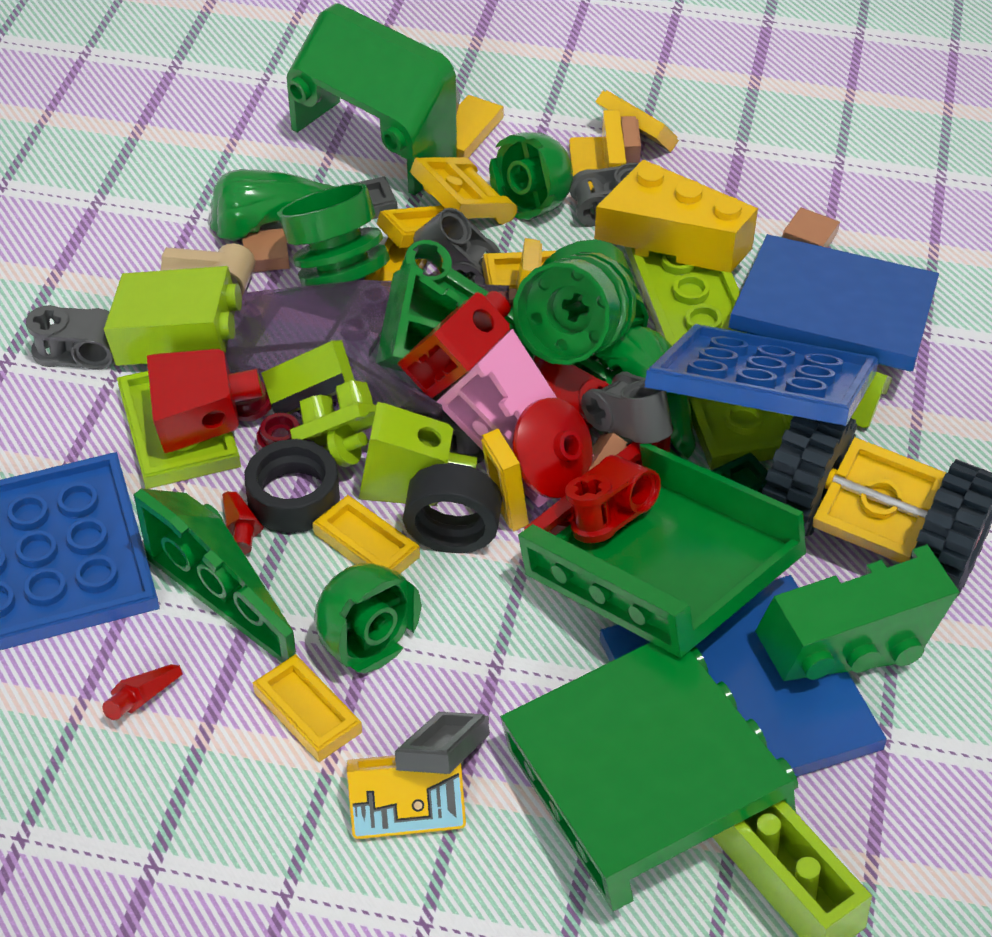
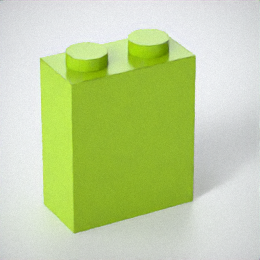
M228 266L122 273L104 327L115 365L147 364V355L209 349H220L226 352L228 340L234 339L235 311H240L242 307L241 289L238 283L233 284Z

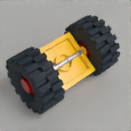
M793 416L790 428L785 430L781 438L780 448L774 454V462L768 470L765 479L767 483L762 489V494L802 511L805 536L807 537L811 536L816 528L899 563L913 559L911 555L912 549L928 544L961 593L991 528L992 472L955 459L954 463L951 464L948 473L856 438L854 433L857 429L856 420L850 418L846 426Z

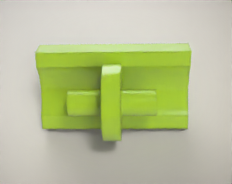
M355 380L336 386L340 408L337 411H334L331 396L317 395L299 401L303 424L290 429L292 439L312 440L316 444L323 446V448L329 451L337 464L342 467H349L360 461L362 455L361 447L367 445L368 442L366 434L362 431L372 428L377 406L373 404L367 382Z

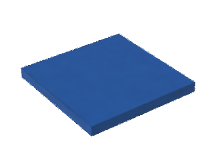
M767 234L731 312L728 328L754 335L876 356L879 359V365L911 372L914 371L939 273Z
M695 324L647 369L645 387L846 426L876 375L879 359L871 355Z
M117 452L0 480V650L160 609Z
M792 575L772 581L695 647L702 654L707 664L709 675L716 684L722 681L728 686L736 701L737 710L745 720L751 718L758 724L766 739L767 748L776 759L783 757L793 769L796 777L884 750L887 738L848 672L828 674L814 680L801 678L783 681L755 630L774 596L799 588ZM620 625L600 629L599 641L610 662L650 643V641Z

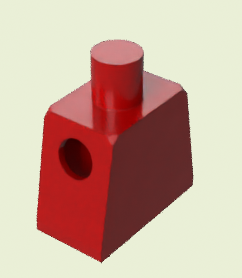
M490 291L485 296L482 293L476 292L451 312L397 364L429 399H432L469 372L510 330V325L505 319L511 311L508 300L497 291Z
M220 349L147 355L153 422L164 453L173 452L235 431L239 426L236 402L263 397L258 369L231 374L225 352Z

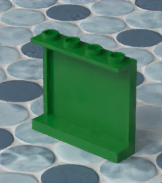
M649 443L640 444L642 466L654 470L659 474L661 480V489L655 504L648 511L638 515L616 531L611 538L598 543H584L575 539L572 534L571 524L557 535H553L532 524L518 534L523 564L527 576L675 656L682 658L806 554L804 517L802 511L790 505L777 501Z
M650 642L500 716L510 753L613 912L634 901L630 880L782 800H785L796 812L794 790L798 789V781L793 769L783 757L776 759L767 748L766 739L758 724L751 718L745 720L737 710V704L730 689L722 681L716 684L709 675L708 667L702 654L696 647L692 648L682 658H679Z

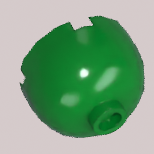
M521 132L500 140L496 147H500L497 158L490 160V184L500 196H507L517 206L519 213H516L515 218L530 220L558 208L569 194L573 182L572 164L567 151L560 142L544 133Z
M361 563L347 567L329 581L317 601L314 622L320 643L336 660L346 667L353 668L356 672L368 673L382 668L403 650L404 647L397 642L402 638L406 629L414 633L419 623L422 607L419 590L401 574L386 566Z

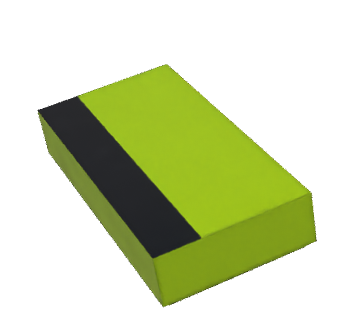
M342 340L325 343L261 373L273 412L287 414L301 410L299 401L317 395L334 396L336 395V386L355 380Z

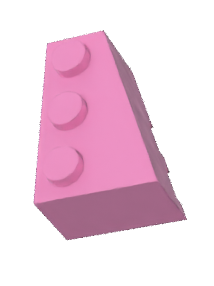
M511 329L469 372L460 377L436 403L482 450V435L499 429L513 452L515 426L524 409L537 400L557 397L514 330ZM522 478L524 493L538 508L551 499L537 494Z

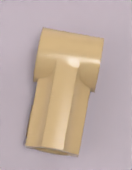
M235 243L222 246L218 252L166 247L161 256L160 271L228 266L233 284H239L243 296L254 271L256 261L249 249Z

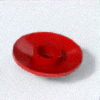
M558 398L537 400L527 406L521 413L513 435V453L520 463L521 476L525 483L537 494L547 498H562L566 495V485L571 480L585 474L592 463V440L587 424L581 414L571 404Z

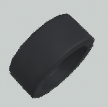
M301 439L274 442L263 447L252 456L244 471L248 507L259 522L270 530L283 533L313 529V522L340 501L337 462L328 450L315 442ZM284 474H307L322 482L315 491L300 498L283 499L274 497L264 491V487L268 483Z
M455 463L434 464L419 470L410 480L402 521L407 533L418 543L430 549L447 553H471L486 547L496 537L502 495L498 485L487 474L471 466ZM435 502H453L463 504L477 513L454 516L443 514L429 505Z

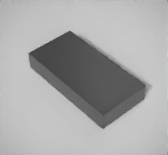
M439 711L395 750L396 770L450 774L490 735L489 716H485V714Z

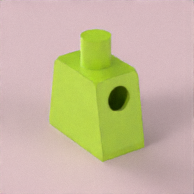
M377 402L358 499L405 504L409 482L419 470L434 464L446 463L466 465L476 469L477 457L450 452L453 428L450 424L386 403ZM438 502L432 503L429 506L438 504Z

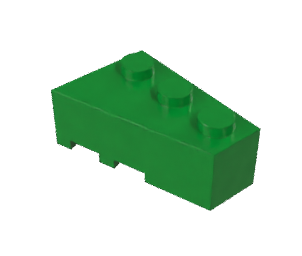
M412 262L393 273L375 364L404 372L397 363L451 312L464 303L460 299L462 296L450 288L444 289L423 274L424 270ZM521 341V343L523 344V346L525 347V349L527 350V352L533 360L534 354H532L531 351L526 347V345Z
M928 544L912 549L911 555L913 559L890 567H886L883 560L867 564L866 571L868 574L841 583L835 575L774 596L755 632L783 681L801 678L814 680L828 674L849 671L861 673L871 668L889 665L907 666L916 662L923 655L926 644L960 593Z

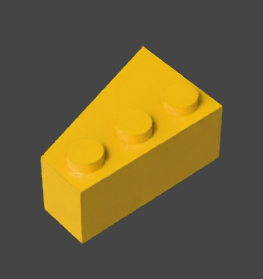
M642 160L596 206L594 239L635 248V255L648 257L650 251L676 256V263L731 273L753 249L758 208L662 168L659 165Z

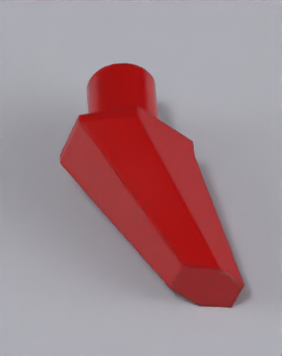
M227 491L222 494L226 527L245 555L252 550L253 537L257 536L264 527L238 492Z
M170 664L121 680L112 689V697L103 703L102 709L106 717L111 720H118L127 712L132 714L183 675L180 665Z

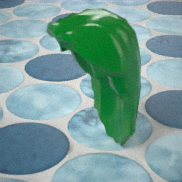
M239 169L229 171L223 174L214 186L213 198L210 203L212 210L209 225L220 239L236 241L245 238L248 233H258L261 225L279 221L277 212L289 203L309 194L336 186L271 170Z
M636 326L630 328L628 333L615 345L600 351L594 356L609 370L621 368L623 372H629L646 378L647 369L672 345L657 331L651 330L649 327ZM666 392L674 429L671 434V442L677 451L682 452L684 457L690 458L695 450L696 440L693 432L689 396Z

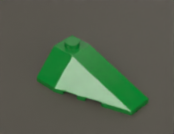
M141 488L133 494L146 556L149 562L281 663L296 654L292 628L224 524L221 515L213 506L209 504L202 505L184 492Z

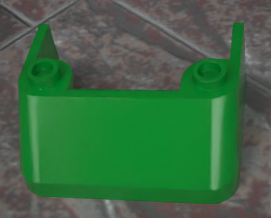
M332 4L320 12L286 77L291 130L298 133L340 103V98L380 119L381 139L384 146L389 151L407 159L408 193L415 196L423 189V185L410 173L415 158L457 157L456 75L452 64L440 52L342 4Z

